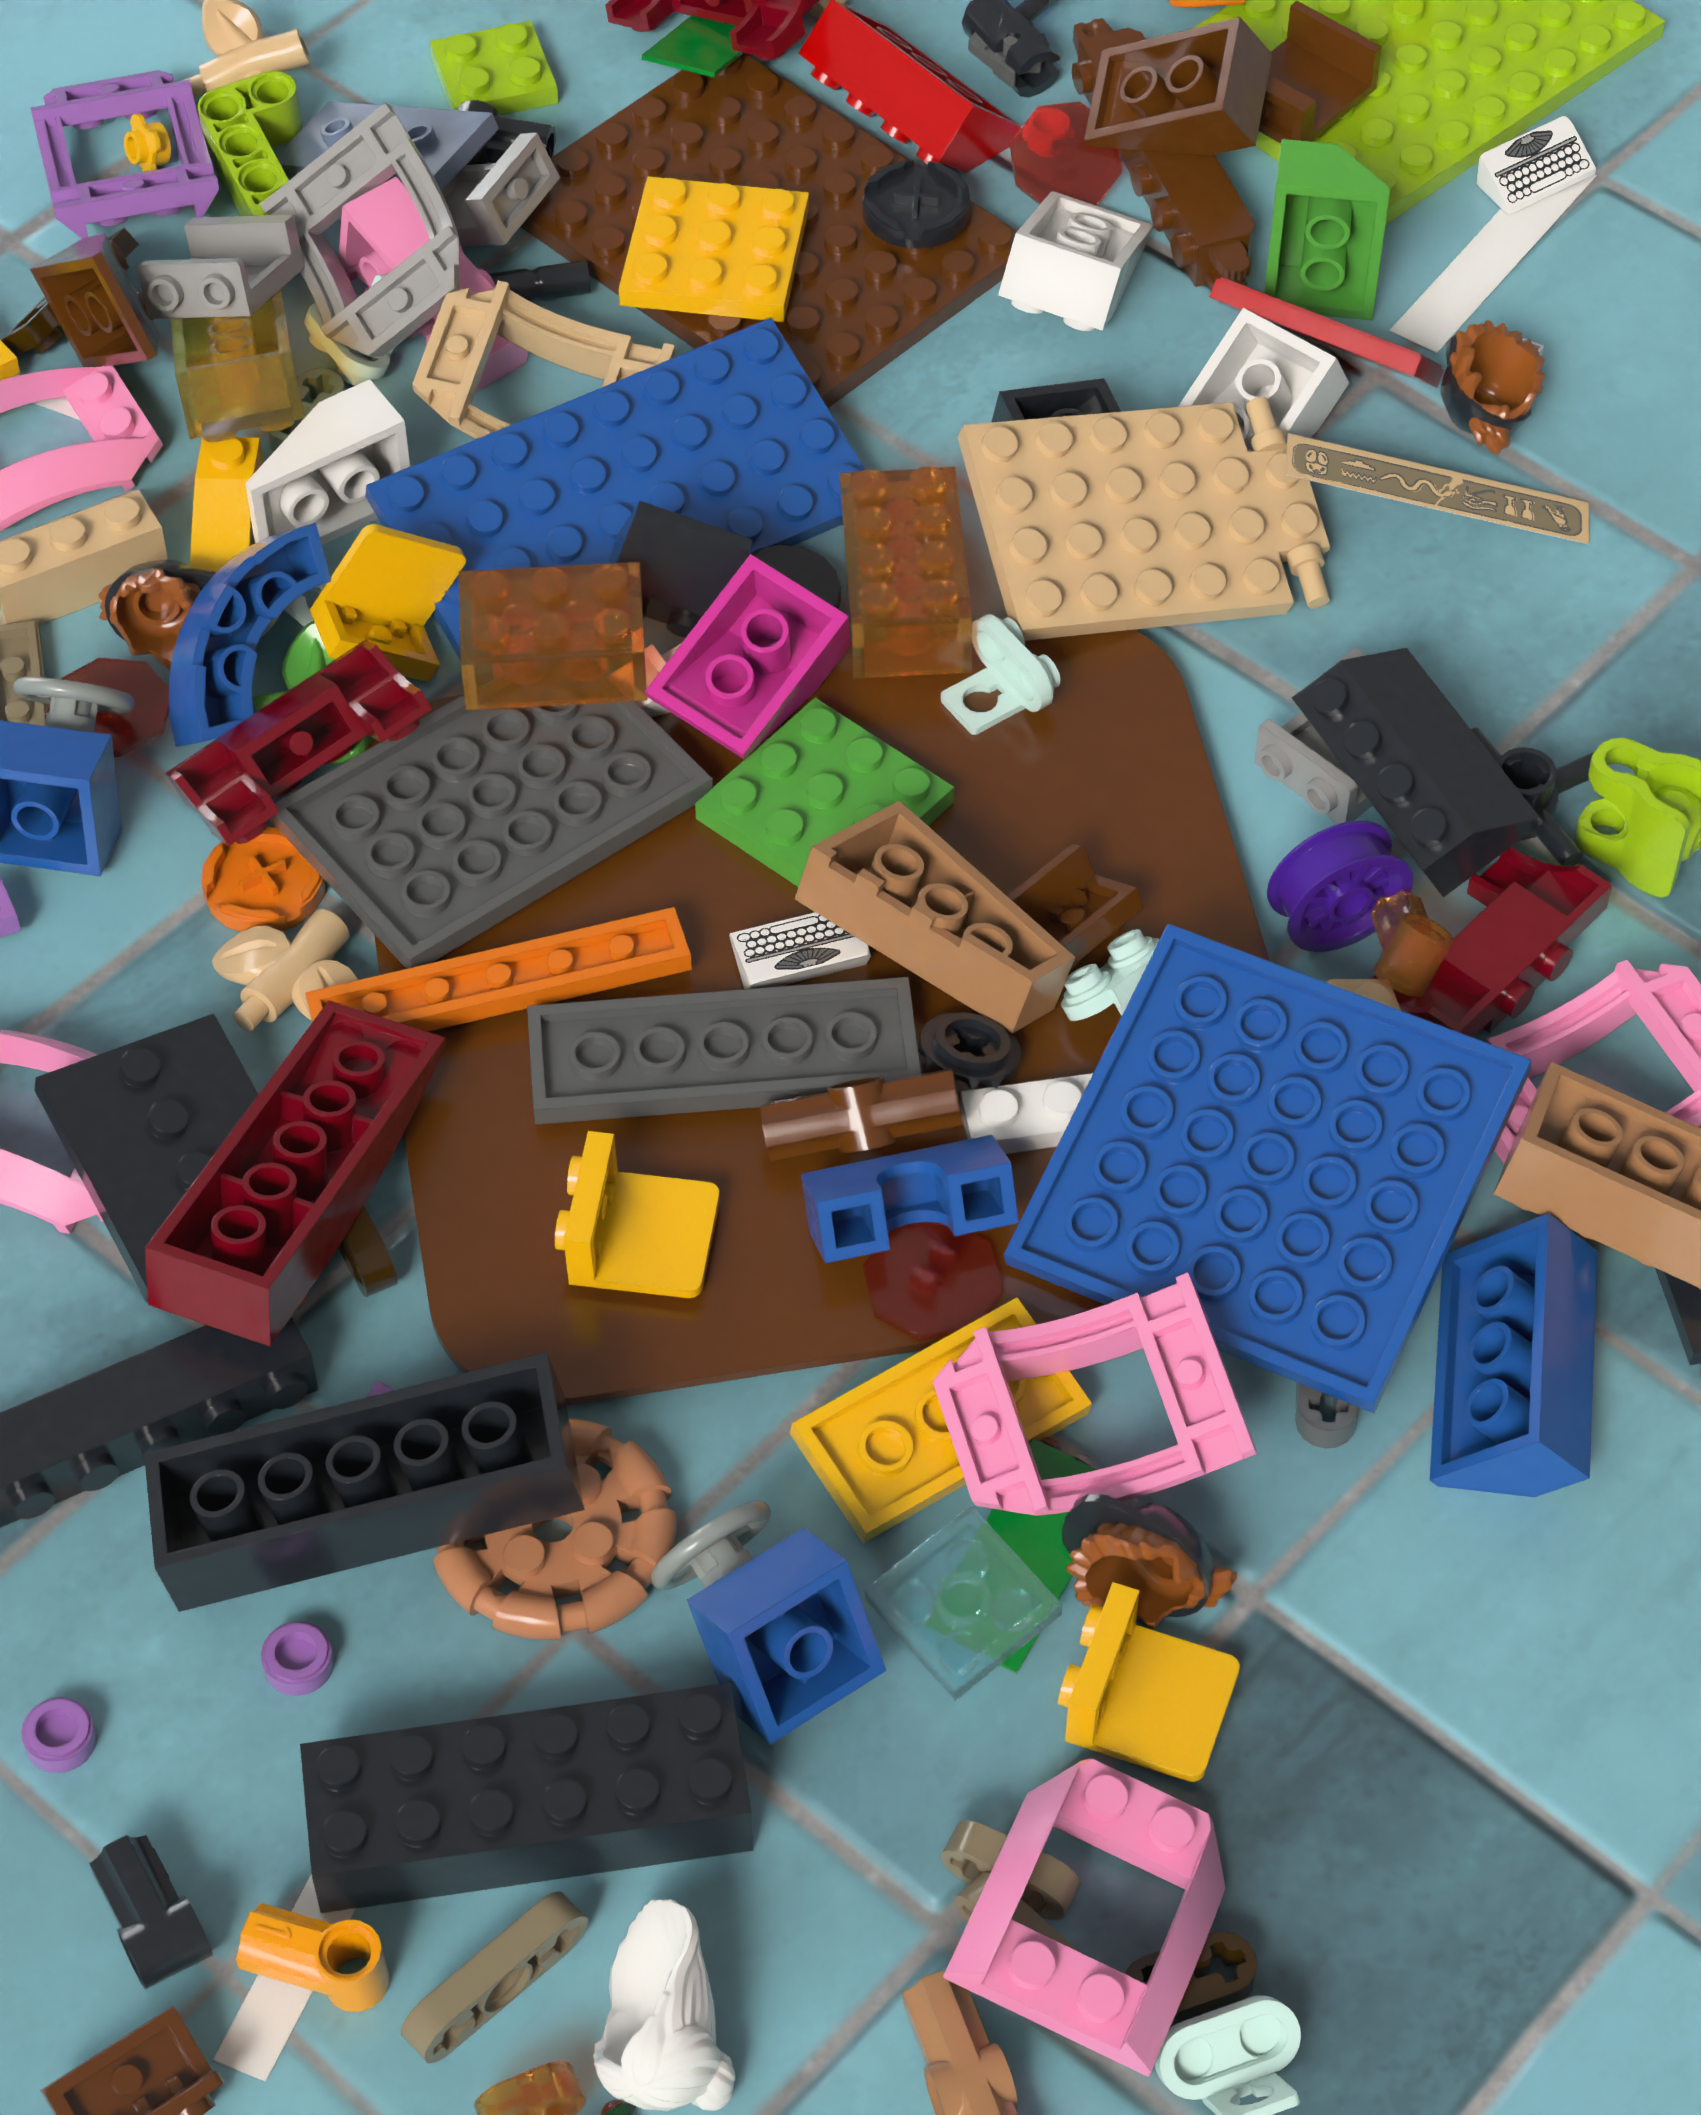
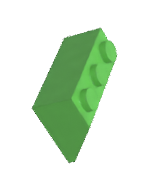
M1281 139L1264 294L1322 316L1372 320L1390 187L1338 144Z

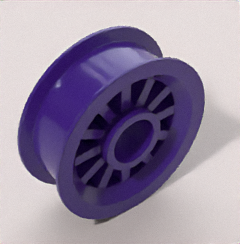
M1350 821L1334 825L1304 840L1278 864L1268 883L1267 899L1275 912L1289 917L1287 925L1288 935L1298 948L1310 952H1327L1350 946L1379 930L1403 907L1412 890L1413 873L1404 860L1391 855L1392 840L1385 828L1370 821Z

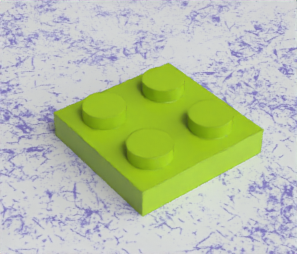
M531 21L505 24L501 27L466 34H455L450 37L430 41L431 58L451 110H457L463 102L468 100H479L488 103L500 115L559 104L556 82Z

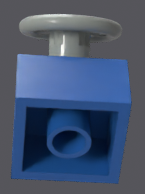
M21 677L14 682L13 690L15 694L27 700L50 705V710L46 715L45 726L0 720V863L101 876L122 832L112 736L110 734L94 733L97 712L110 714L132 712L136 705L135 699L128 693L88 683L44 677Z
M754 1500L743 1503L721 1514L678 1543L654 1566L651 1572V1582L657 1589L669 1590L683 1585L696 1577L700 1579L705 1589L688 1598L687 1603L718 1683H731L736 1716L771 1745L887 1670L845 1558L804 1527L755 1558L751 1556L747 1549L743 1548L746 1543L765 1527L771 1516L770 1507L765 1502Z

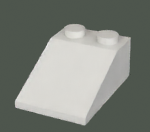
M1051 191L1016 232L998 295L1011 299V304L1024 312L1039 314L1046 311L1064 317L1063 322L1074 329L1093 331L1096 328L1103 331L1119 305L1151 235L1153 225Z
M1243 308L1178 407L1232 402L1247 452L1253 451L1251 439L1255 436L1246 409V404L1250 400L1257 397H1266L1268 399L1276 428L1284 431L1286 440L1288 433L1311 438L1319 430L1348 386L1349 381L1336 357Z
M370 379L320 401L245 483L255 543L288 530L316 523L321 544L323 545L378 519L365 497L366 485L410 467L405 420Z

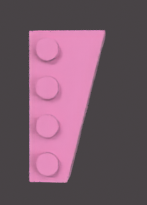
M397 177L388 180L342 206L338 259L350 281L359 278L368 286L364 289V292L371 287L376 275L388 274L430 240L410 194ZM459 243V290L470 288L471 295L495 289L496 286L490 275L485 270L477 269L463 253ZM439 312L409 335V337L413 338L421 334L426 338L427 344ZM496 335L476 392L526 364L528 351Z

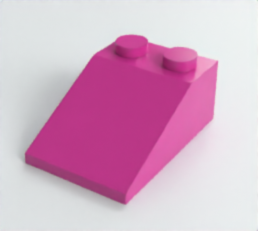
M750 554L647 687L645 696L739 757L745 759L818 690L851 646L849 616Z

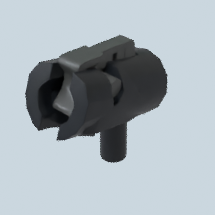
M972 0L966 7L962 19L963 30L970 38L968 50L991 68L993 74L1012 87L1020 97L1030 98L1048 89L1060 73L1052 63L1061 59L1051 48L1044 33L1040 34L1033 27L1032 21L1049 7V0H1024L1016 8L1007 0Z

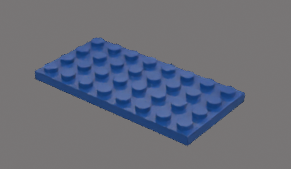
M772 318L366 485L365 494L382 526L461 548L466 558V563L448 591H445L442 600L435 603L433 614L473 684L494 676L491 647L538 619L553 632L554 642L567 635L575 641L625 619V617L614 613L611 610L610 604L598 601L597 599L616 536L639 501L752 539L750 554L759 548L799 544L879 509L883 498Z

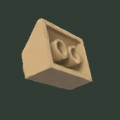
M140 490L123 493L0 540V623L3 625L38 619L40 626L102 602L99 598V593L102 589L112 584L132 566L148 561L168 560L162 526Z

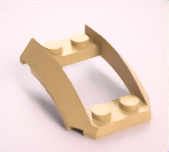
M498 281L495 289L470 295V288H466L445 295L412 386L413 391L444 420L469 436L478 439L511 425L471 405L496 335L554 364L604 380L602 387L674 358L675 345L664 343L662 349L632 343L630 335L600 329L558 315L510 290L509 283Z

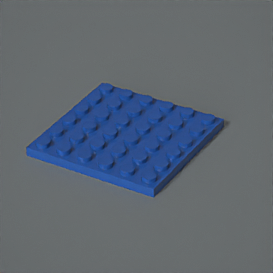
M1167 924L1003 1254L1005 1263L1105 1305L1138 1293L1140 1298L1177 1284L1176 1277L1189 1273L1210 1321L1209 1325L1219 1351L1375 1414L1531 1071V1059Z

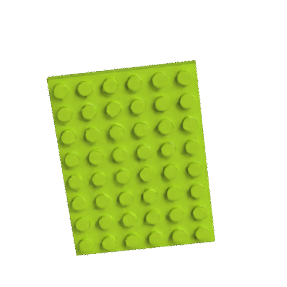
M1246 0L1244 4L1226 6L1193 28L1240 17L1271 52L1287 39L1290 5L1295 1H1299L1382 47L1377 88L1313 142L1338 144L1390 187L1386 218L1387 225L1477 164L1484 152L1512 140L1661 39L1665 20L1634 0ZM1258 131L1256 147L1279 162L1281 143Z

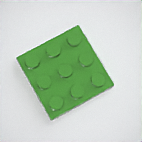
M814 698L695 803V811L698 821L799 887L813 845L897 801H901L929 826L954 803V786L822 701Z

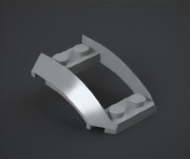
M386 102L260 204L268 215L294 214L305 267L300 272L321 315L323 326L320 329L325 337L373 358L384 356L440 311L447 293L459 291V236L452 215L425 160L391 105ZM397 172L421 216L430 240L357 298L341 262L323 231L341 218L343 205L383 184Z

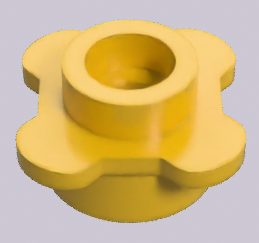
M133 114L130 119L132 130L127 132L124 137L126 156L132 164H139L143 172L157 170L156 166L166 165L170 160L171 144L168 133L160 122L145 123L142 114Z

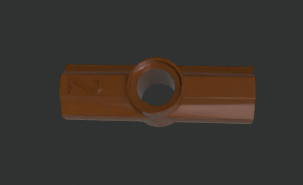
M953 1068L885 1081L883 1076L856 1079L829 1086L827 1092L775 1100L760 1106L762 1128L770 1161L837 1148L840 1153L865 1151L892 1144L897 1141L896 1137L929 1133L963 1125Z

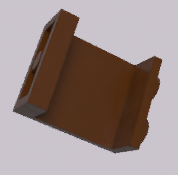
M1295 1L1290 5L1287 39L1271 51L1273 55L1258 131L1281 143V139L1313 142L1377 88L1382 47L1303 3Z

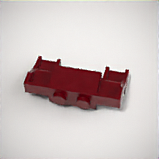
M610 0L605 4L609 23L631 27L637 32H650L656 29L673 12L737 25L729 32L734 51L756 55L757 58L763 60H775L785 54L788 48L805 35L802 15L812 10L813 6L820 0Z
M365 639L165 774L183 802L200 814L215 837L227 846L234 842L243 844L262 834L268 827L267 820L280 812L273 802V798H278L291 792L301 783L302 778L323 764L332 763L343 757L350 751L354 743L366 735L381 743L387 739L389 741H397L406 737L420 725L418 718L432 710L422 691L410 683L393 666L376 644Z
M1510 847L1481 876L1474 874L1469 879L1467 894L1485 905L1486 908L1437 953L1434 972L1421 968L1392 951L1386 958L1385 966L1371 979H1389L1400 1010L1472 1038L1481 1029L1491 1033L1507 1016L1512 1019L1517 1018L1530 1003L1535 989L1545 979L1551 982L1555 981L1565 971L1573 956V950L1569 948V944L1607 909L1612 884L1583 865H1552L1536 860L1514 847Z

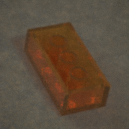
M921 467L907 470H863L860 472L839 473L841 531L853 679L972 672V615L955 467Z

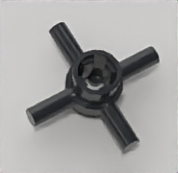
M1472 728L1471 730L1543 821L1540 826L1521 840L1524 841L1537 836L1561 866H1576L1582 860L1583 853L1553 816L1557 809L1558 794L1589 780V767L1594 752L1556 769L1554 762L1549 756L1534 748L1519 747L1508 750L1501 755L1479 728Z

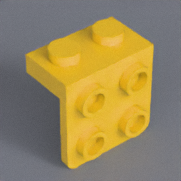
M370 524L364 527L331 576V581L327 582L310 608L328 657L337 659L366 639L376 644L403 676L429 682L440 667V663L424 625L435 610V603L442 600L445 591H448L466 563V558L461 548L377 524Z
M588 1131L582 1157L572 1156L569 1165L567 1192L568 1195H573L570 1211L560 1210L555 1231L556 1250L565 1251L569 1285L681 1298H694L698 1296L703 1288L720 1202L719 1188L714 1183L618 1172L614 1134Z
M1112 1582L1104 1606L1092 1604L1086 1616L1080 1645L1088 1647L1082 1666L1070 1663L1061 1685L1058 1705L1068 1708L1065 1742L1188 1782L1199 1781L1204 1777L1239 1676L1240 1664L1230 1654L1136 1625L1140 1590Z

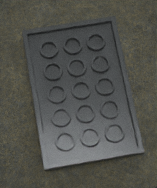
M567 635L420 719V725L406 737L397 741H389L387 739L383 743L380 742L275 802L280 812L271 817V822L400 963L408 969L433 963L691 808L713 788L712 778Z

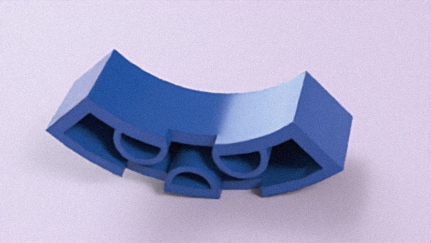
M316 523L267 537L249 546L230 559L200 591L179 631L169 675L168 701L170 722L176 747L216 739L254 714L252 681L258 656L255 649L261 635L272 619H276L292 601L303 593L331 581Z

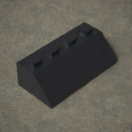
M1407 648L1340 660L1292 697L1305 717L1443 898L1543 823L1538 814Z

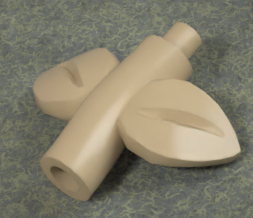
M204 0L202 6L203 35L208 48L217 57L199 65L200 74L184 80L190 79L193 96L196 99L215 88L263 72H286L310 65L312 62L305 40L298 28L263 38L260 18L243 2L238 0Z
M318 909L307 920L292 943L282 931L269 926H254L234 936L215 953L212 959L215 971L229 981L247 985L240 994L243 1004L233 1014L235 1022L242 1029L253 1031L261 1021H275L293 1003L305 1017L311 1020L305 992L358 980L349 967L338 961H333L336 954L350 937L349 930L343 920L329 910Z

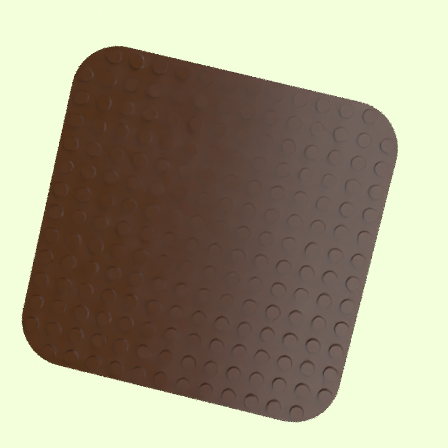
M971 625L851 641L849 649L818 690L760 744L762 745L812 699L817 698L954 786V803L936 818L929 827L1006 896L1071 844L1085 847L1094 874L1136 887L1144 908L1128 920L1119 932L1106 938L1084 956L1078 965L1070 970L1068 976L1077 969L1089 964H1096L1099 969L1108 963V959L1111 956L1107 949L1108 945L1122 934L1140 929L1144 937L1149 936L1152 939H1160L1167 924L1270 962L1181 674L1169 656L1156 643L1136 630L1025 641V647L1037 657L1042 654L1047 655L1058 669L1061 682L1058 687L1054 688L1052 703L1037 712H1032L1025 708L976 735L969 733L941 703L942 691L987 668L973 646L970 635ZM998 689L991 693L973 692L964 698L963 703L971 711L987 712L996 706L998 696L1002 693ZM462 695L429 702L432 710L418 719L424 718ZM671 712L652 717L712 778L713 787L745 760ZM374 739L369 745L368 749L377 745L380 742ZM694 805L434 962L675 907L691 953L692 970L549 1004L744 990L729 934L814 913V911L795 900L798 890L796 885L698 821ZM374 934L380 975L406 969ZM869 946L871 957L864 966L783 985L796 986L908 977L917 1047H919L923 1027L932 1018L950 1012H968L981 1015ZM1064 986L1054 1010L1013 1033L1021 1048V1059L1014 1078L1003 1079L999 1086L1094 1073L1122 1017L1116 1005L1113 1003L1093 1016L1071 1021L1061 1006L1064 993L1067 991ZM527 1009L429 1031L430 1033L446 1037V1047L403 1134L433 1328L444 1351L463 1373L548 1352L564 1393L566 1405H576L922 1351L1018 1297L1036 1324L1055 1321L1105 1305L1006 1265L1003 1254L1019 1223L954 1236L950 1228L941 1223H911L898 1227L888 1233L890 1250L830 1263L824 1262L809 1233L801 1174L968 1140L964 1122L963 1125L954 1126L950 1129L945 1128L929 1133L896 1137V1142L875 1149L840 1153L837 1148L770 1161L766 1147L760 1107L535 1125ZM918 1052L921 1074L932 1072L926 1069V1057ZM956 1080L960 1101L961 1091H968L970 1089L965 1082ZM978 1083V1085L973 1090L989 1087L982 1083ZM588 1131L614 1134L618 1172L714 1183L719 1188L720 1202L703 1288L698 1296L694 1298H681L569 1285L565 1251L556 1250L555 1231L560 1210L570 1211L573 1195H568L567 1192L569 1165L572 1156L582 1157ZM1057 1147L1006 1154L1012 1167L1019 1222Z

